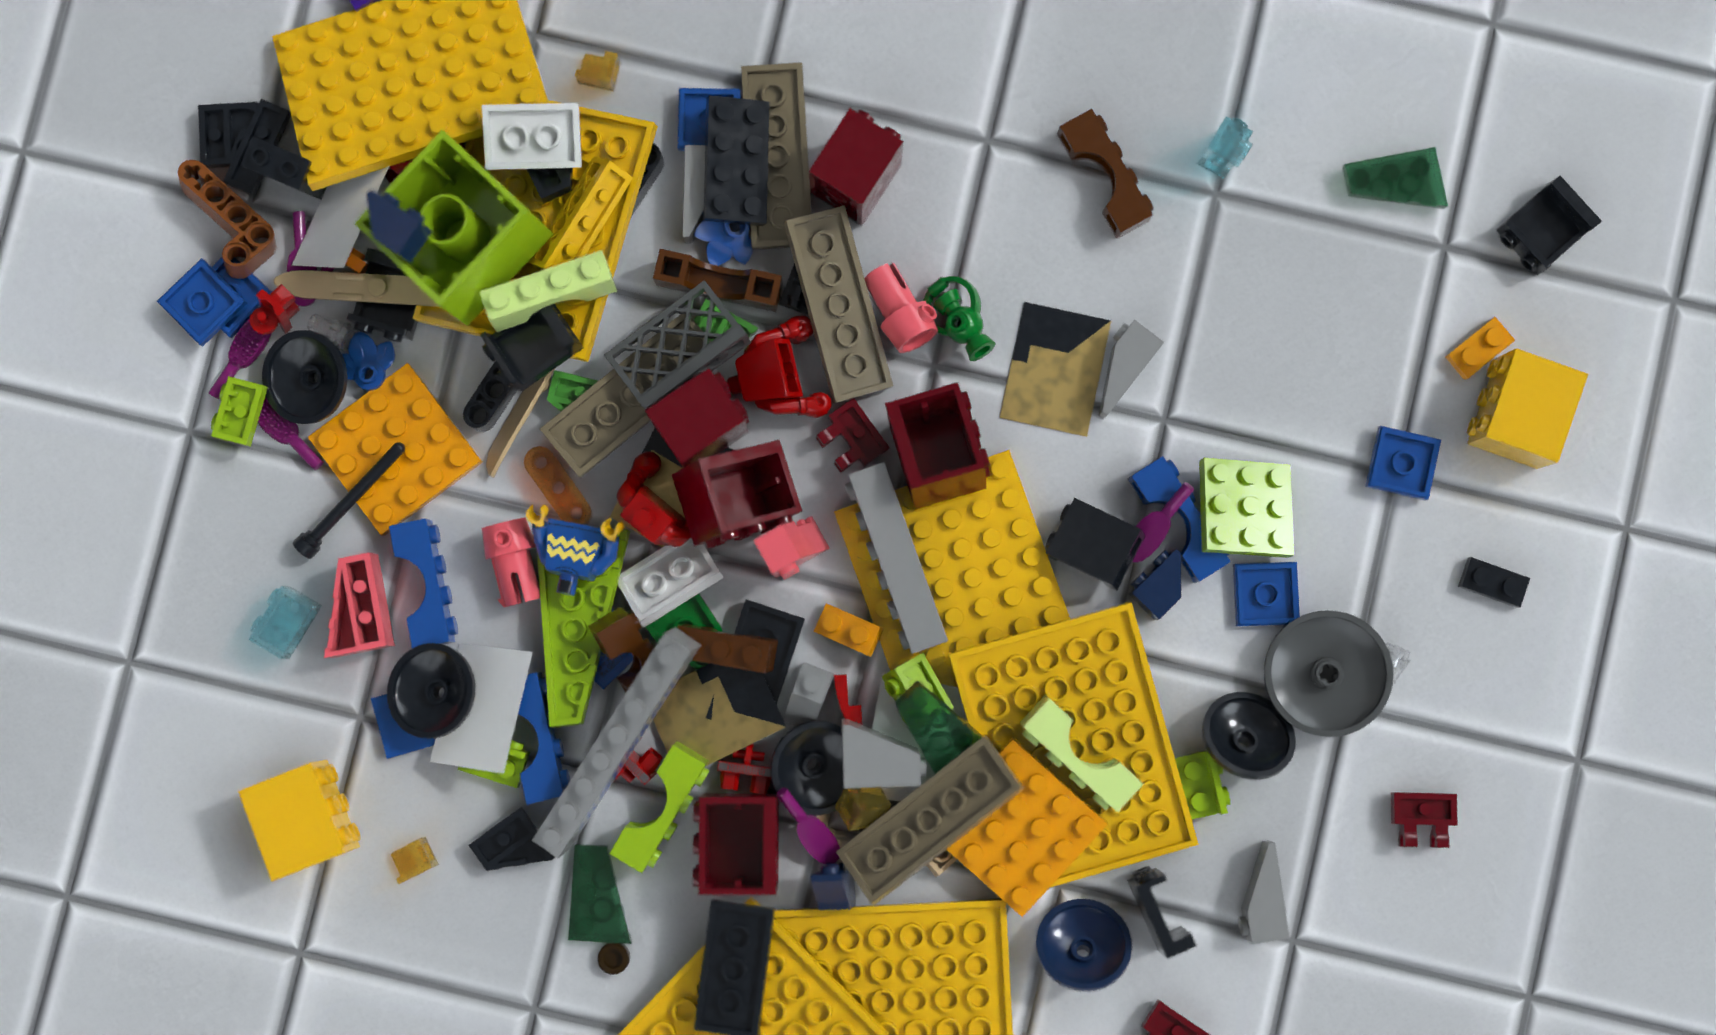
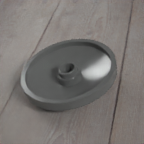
M1340 611L1311 612L1289 622L1273 639L1264 663L1266 691L1277 712L1294 727L1317 736L1338 737L1348 735L1370 724L1385 707L1393 685L1392 659L1381 636L1362 619Z

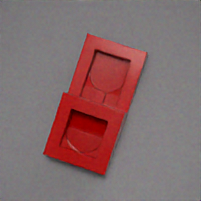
M847 674L834 675L837 698L845 719L862 725L861 705H848Z

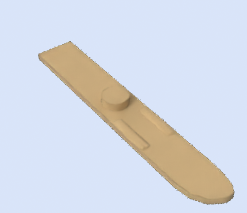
M299 270L286 272L274 278L275 286L278 287L282 284L295 297L304 299L440 307L409 276Z
M555 369L521 393L488 453L486 467L489 476L495 477L500 464L538 401L540 394L548 389L551 383V375Z

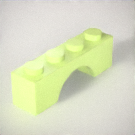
M601 250L480 291L489 321L496 332L526 323L531 315L548 305L574 299L590 301L617 292L607 260Z
M1044 695L1020 722L1025 728L1022 734L1035 746L1042 743L1049 750L1046 756L1056 766L1060 768L1065 764L1072 771L1069 777L1078 786L1084 789L1088 785L1095 792L1092 798L1105 810L1111 806L1118 813L1142 787L1143 783L1116 758L1098 764L1088 763L1077 758L1072 752L1069 743V730L1073 719L1048 696Z

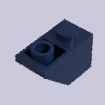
M369 189L366 196L373 238L411 263L432 233V230L423 224L426 218L410 207L406 212L400 209L398 206L401 202L384 191L380 196Z
M1177 549L1172 550L1170 553L1164 550L1152 562L1156 567L1148 575L1142 572L1130 584L1134 589L1129 595L1154 621L1160 620L1181 599V553Z
M843 862L826 863V866H821L819 871L811 875V884L819 910H846L856 906L855 880L848 869L845 868Z

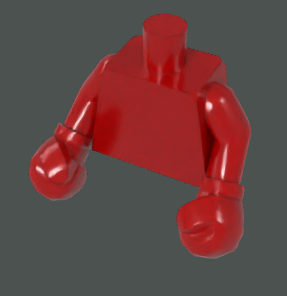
M805 315L794 316L785 323L779 324L775 329L756 334L751 343L744 349V354L735 361L738 375L727 379L731 394L742 393L745 402H755L758 409L774 415L797 414L798 416L805 415L814 418L827 415L832 406V401L828 394L817 392L810 394L808 397H803L791 343L800 344L812 336L813 328L810 319Z
M645 451L634 459L631 470L627 474V479L617 491V501L623 508L620 516L653 544L679 547L691 538L686 519L643 484L647 478L653 477L661 467L660 457L654 452Z

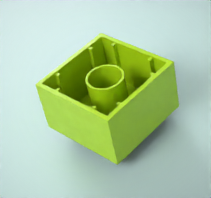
M443 129L385 190V192L401 202L398 206L400 209L406 212L410 207L424 216L426 219L423 224L432 230V233L413 261L409 263L373 238L368 209L354 223L432 300L467 326L485 308L480 291L509 282L553 236V233Z

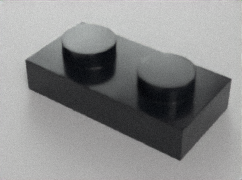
M1469 557L1467 558L1458 587L1520 608L1530 578Z

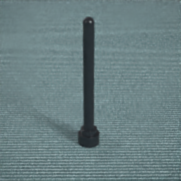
M401 442L395 443L312 531L308 530L306 533H301L293 541V546L300 554L308 559H312L320 551L321 539L404 453V444Z

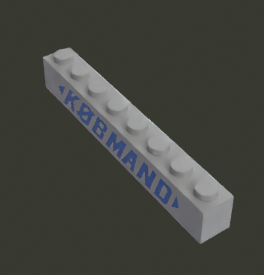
M676 627L664 633L532 841L556 858L561 857L572 847L701 645Z

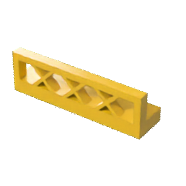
M594 156L549 228L553 236L538 250L529 263L536 268L545 270L586 256L633 177L610 160Z

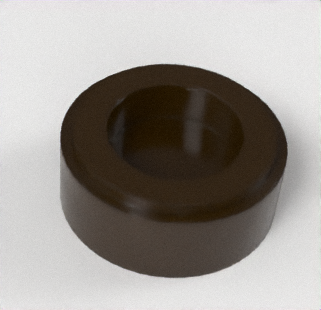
M618 941L605 944L598 953L599 967L607 974L616 975L623 972L630 962L628 948Z

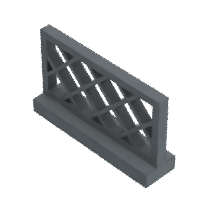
M704 280L604 354V356L646 411L706 369L710 368L713 372L749 345L751 341L740 324L736 322ZM703 292H706L711 299L709 311L694 310V299ZM715 305L720 312H714ZM675 313L686 314L683 330L667 328L669 318ZM691 315L708 317L705 332L689 331ZM713 318L726 319L732 326L722 334L711 333ZM649 332L661 333L658 349L642 347L644 336ZM666 334L682 335L680 351L664 349ZM688 336L704 338L703 348L697 353L685 352ZM624 351L635 352L633 367L620 366L614 358ZM641 352L657 354L655 370L639 368ZM662 356L679 357L677 368L671 372L660 371ZM625 372L632 373L631 380ZM637 374L653 375L652 386L641 394L635 387Z

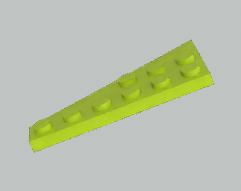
M628 529L623 530L617 535L619 537V546L616 561L602 575L597 576L594 581L578 579L575 596L556 592L560 575L547 571L541 563L537 552L549 727L555 728L584 724L601 655V649L588 626L611 613L631 532Z

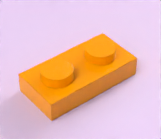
M1495 316L1447 354L1445 358L1460 376L1466 380L1513 343L1515 339Z
M826 603L813 632L871 657L883 632V628Z

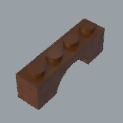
M1090 109L1061 125L1057 136L1071 160L1092 161L1101 166L1108 174L1112 185V195L1102 214L1118 239L1149 222L1153 216L1152 210L1154 208L1149 197L1146 194L1142 195L1136 185L1138 184V179L1134 171L1130 167L1126 168L1121 159L1123 153L1116 141L1111 142L1106 133L1108 128L1101 115L1096 116L1093 109Z
M661 248L653 275L656 286L687 293L705 280L720 300L772 312L777 311L783 285L781 275L755 269L738 270L703 262L691 255ZM706 292L701 294V296L709 297Z

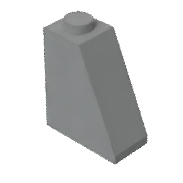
M803 663L783 719L784 722L797 726L805 722L816 721L834 673L808 663Z
M841 719L844 788L921 786V777L926 776V758L920 757L918 748L852 720Z

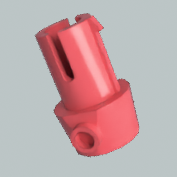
M888 263L879 266L865 277L867 289L885 319L880 328L899 353L915 350L926 344L937 334L938 328L934 321L937 317L935 309L927 304L926 301H916L895 263H892L890 266Z
M526 517L483 527L482 536L485 560H492L501 599L497 600L503 607L523 603L516 574L519 576L525 602L539 599L540 588L530 549L535 548V544Z

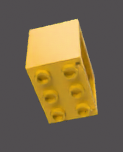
M1518 348L1497 357L1496 360L1493 359L1486 373V376L1490 377L1486 388L1481 390L1477 398L1476 405L1480 406L1477 416L1471 419L1467 427L1466 433L1470 435L1467 444L1535 469L1558 463L1588 374Z
M327 759L307 763L238 791L271 881L289 876L360 847L358 843L361 840L359 829L349 819L347 813L350 810L348 800L343 793L340 794L336 784L339 780L337 771L333 764L328 763Z

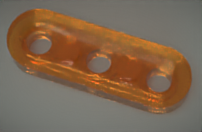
M543 446L530 449L524 458L525 469L560 519L566 522L587 525L592 518V508L551 450ZM543 457L546 459L547 464L544 468L540 469L537 467L536 462L539 458ZM561 482L564 484V491L557 494L554 491V486ZM574 508H581L582 516L578 519L572 517V510Z

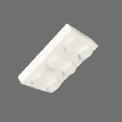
M579 103L482 105L485 170L582 167Z
M690 538L679 547L665 545L622 572L618 585L644 628L724 577L705 545L694 547L692 538Z

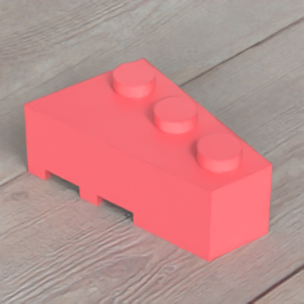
M812 516L805 520H798L797 524L794 521L782 524L753 540L772 575L775 578L781 576L783 580L800 572L799 565L830 549Z
M368 552L338 558L333 591L334 603L332 617L329 619L328 628L330 630L324 658H337L395 646L379 555Z

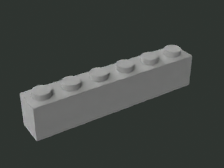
M885 462L849 474L850 482L846 483L845 486L851 502L854 500L858 502L861 512L855 514L861 531L867 529L871 541L867 542L866 546L871 560L878 559L882 571L876 574L882 590L888 589L892 601L887 602L892 619L899 618L903 630L897 633L903 650L909 648L911 654L947 642L945 630Z

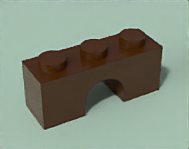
M619 607L589 625L588 628L602 653L610 660L623 653H632L633 662L630 669L617 678L626 694L655 648L648 638L643 640L638 631L642 628V625L633 612L629 614Z
M691 624L678 625L677 629L701 645L692 659L694 661L761 673H768L774 669L777 639L725 633L714 628Z

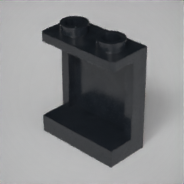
M256 137L251 139L241 166L322 200L327 188L312 191L309 187L306 176L312 164L310 160Z
M1560 175L1548 183L1497 228L1496 231L1500 234L1501 242L1507 248L1513 249L1521 257L1522 265L1528 271L1539 275L1551 267L1555 260L1587 232L1593 230L1602 220Z
M371 248L367 249L364 260L369 264L365 274L408 276L384 252ZM356 302L353 314L348 313L347 320L355 324L353 329L367 334H372L373 330L384 332V338L399 343L402 342L403 338L412 341L418 324L413 319L416 305Z
M555 303L535 312L526 323L495 332L491 335L486 331L480 334L485 342V345L482 346L483 351L492 362L496 360L501 367V370L498 371L501 379L508 387L513 385L521 391L527 389L584 348Z
M1074 498L1071 505L1067 504L1064 507L1060 516V521L1062 522L1057 532L1053 531L1046 542V554L1051 559L1059 560L1102 581L1106 586L1117 591L1146 535L1140 528Z
M1150 866L1134 871L1132 873L1134 877L1127 881L1157 950L1169 959L1196 947L1197 945L1192 934L1182 926L1171 931L1168 930L1151 891L1153 886L1167 881L1166 875L1157 868L1151 869Z

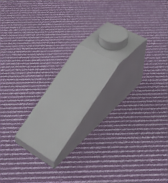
M685 145L683 239L685 243H692L695 238V230L703 221L705 145Z
M1136 320L1130 326L1124 323L1113 336L1117 343L1111 350L1099 416L1103 419L1110 413L1164 343Z
M1269 840L1262 841L1241 907L1242 917H1238L1241 936H1246V940L1252 944L1290 939L1276 845Z

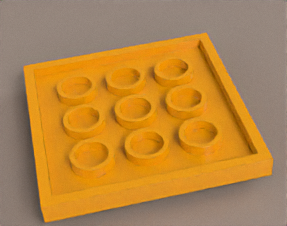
M406 363L386 378L379 388L367 392L308 436L309 440L348 492L395 443L401 442L404 444V453L356 502L381 536H385L390 532L389 526L404 522L483 463L409 363Z
M1012 737L999 753L1025 789L946 850L1023 917L1108 823Z

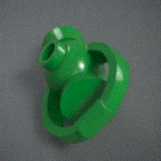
M941 276L927 288L928 291L923 301L932 306L933 298L937 297L951 283L962 284L967 289L971 300L970 307L961 306L963 301L958 289L947 291L935 301L933 308L942 315H947L945 329L941 328L936 322L935 324L938 328L937 333L949 336L956 343L967 344L965 349L969 360L977 361L989 354L996 345L990 337L982 334L983 319L980 315L981 300L979 293L964 278L957 276L943 278Z

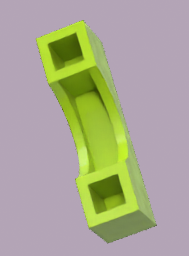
M676 741L657 771L665 784L667 792V802L663 813L658 818L649 822L630 821L624 827L609 854L640 873H643L647 866L653 868L662 854V851L658 849L663 839L669 841L678 827L674 820L679 811L685 814L694 797L689 795L695 784L701 787L710 771L705 768L709 760Z

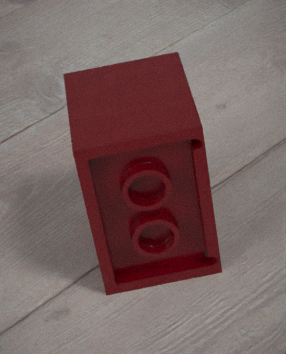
M849 108L808 171L810 193L832 208L845 205L848 218L862 226L901 166L904 142L900 139L901 135L888 126H885L883 129L875 124L874 118L867 112L860 109L856 112Z
M710 368L645 411L683 468L698 459L717 455L749 433L747 424L750 421L748 420L747 411L738 398L733 401L730 399L732 397L730 387L721 373L713 374Z
M958 382L885 403L890 431L914 509L987 489L986 478L990 477L988 455L985 448L981 449L979 439L981 435L976 419L972 420L970 411L972 407L967 391L961 392Z
M780 439L701 458L672 474L694 547L706 544L707 549L723 545L728 540H743L758 532L765 534L782 524L793 522L792 516L803 512Z
M704 793L699 797V801L694 803L693 821L699 822V832H696V835L693 836V854H699V864L693 867V887H699L698 895L777 894L779 888V799L776 796L777 793Z

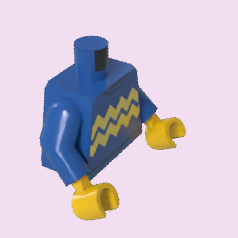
M533 504L526 511V518L532 523L534 544L541 563L550 573L560 575L557 593L575 596L578 579L594 581L597 576L602 575L616 561L619 546V537L617 535L625 528V524L622 521L616 525L614 530L610 525L611 517L602 523L601 528L551 518L548 519L547 523L544 519L548 515L549 509L544 504L540 508L541 516L534 513Z

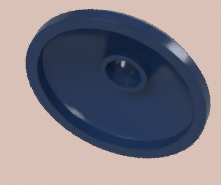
M1073 899L1057 905L1043 918L1037 932L1036 951L1041 966L1055 982L1071 990L1090 992L1110 986L1123 975L1131 959L1132 938L1123 918L1108 905L1091 899ZM1083 949L1088 952V955L1082 957L1077 952Z

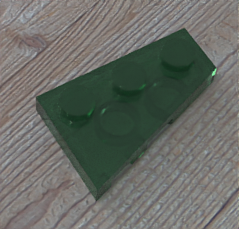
M1435 147L1347 163L1342 166L1349 197L1440 209L1448 207Z
M918 680L895 701L897 709L934 774L983 737Z
M575 844L568 940L632 944L623 903H621L616 884L617 880L608 846Z

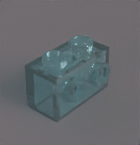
M1226 116L1197 164L1224 179L1233 166L1238 168L1242 160L1247 156L1253 143L1248 141L1253 131L1248 129V125L1241 119L1235 117L1230 119Z
M281 585L280 589L276 588L267 600L269 607L264 615L258 616L253 622L250 629L253 633L248 640L280 659H290L322 605L291 586Z

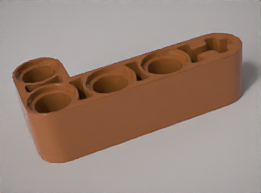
M193 159L181 163L177 172L184 194L233 238L225 245L222 251L226 272L229 276L236 279L248 277L276 252L277 246L273 228L203 163ZM217 196L223 198L219 202L209 201L211 198ZM236 217L245 218L241 223L232 222ZM258 237L268 239L265 243L261 244L254 242ZM235 257L245 258V260L241 263L236 264L231 262V260Z

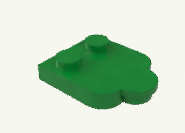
M700 593L646 626L657 644L664 633L683 624L714 628L717 631L723 632L721 625ZM691 660L689 664L698 670L710 663Z

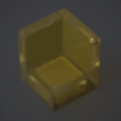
M605 51L604 57L586 53L581 70L576 69L575 72L578 84L614 92L621 65L618 54Z
M881 787L845 788L835 808L848 830L852 831L869 827L889 811L891 803Z
M426 836L391 854L400 873V877L396 878L398 885L439 865Z

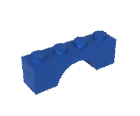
M1163 456L1128 478V481L1144 505L1153 503L1166 505L1181 487V483L1177 478L1180 475L1177 467L1170 459L1166 461ZM1192 492L1176 512L1182 518L1186 528V542L1181 551V564L1192 581L1197 583L1231 561L1228 558L1229 554L1202 552L1201 514L1194 505L1196 498Z
M425 518L389 526L394 556L409 560L415 564L423 574L426 585L425 597L421 606L406 618L412 648L427 643L448 644L456 642L454 635L458 634V625L455 616L450 615L448 604H452V594L450 587L444 584L443 574L446 573L447 569L444 556L438 553L437 543L441 542V537L437 524L433 525L432 520Z
M541 672L527 674L518 715L523 716L533 725L538 736L537 755L532 764L520 773L526 805L560 797L570 782L569 772L567 769L563 770L560 759L564 757L562 741L560 738L556 739L554 728L549 727L546 677L543 678Z

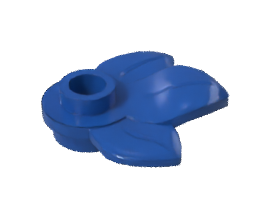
M702 221L697 226L694 236L699 240L708 242L706 256L709 264L718 266L734 257L736 261L745 265L753 253L751 239L748 235L750 225L738 224V230L733 232L729 228L730 223Z
M361 331L355 333L351 338L348 346L349 353L342 354L347 368V380L355 381L360 388L366 391L375 390L383 384L386 378L385 371L395 360V349L391 341L376 345L369 335ZM369 370H373L372 377L365 379V374Z

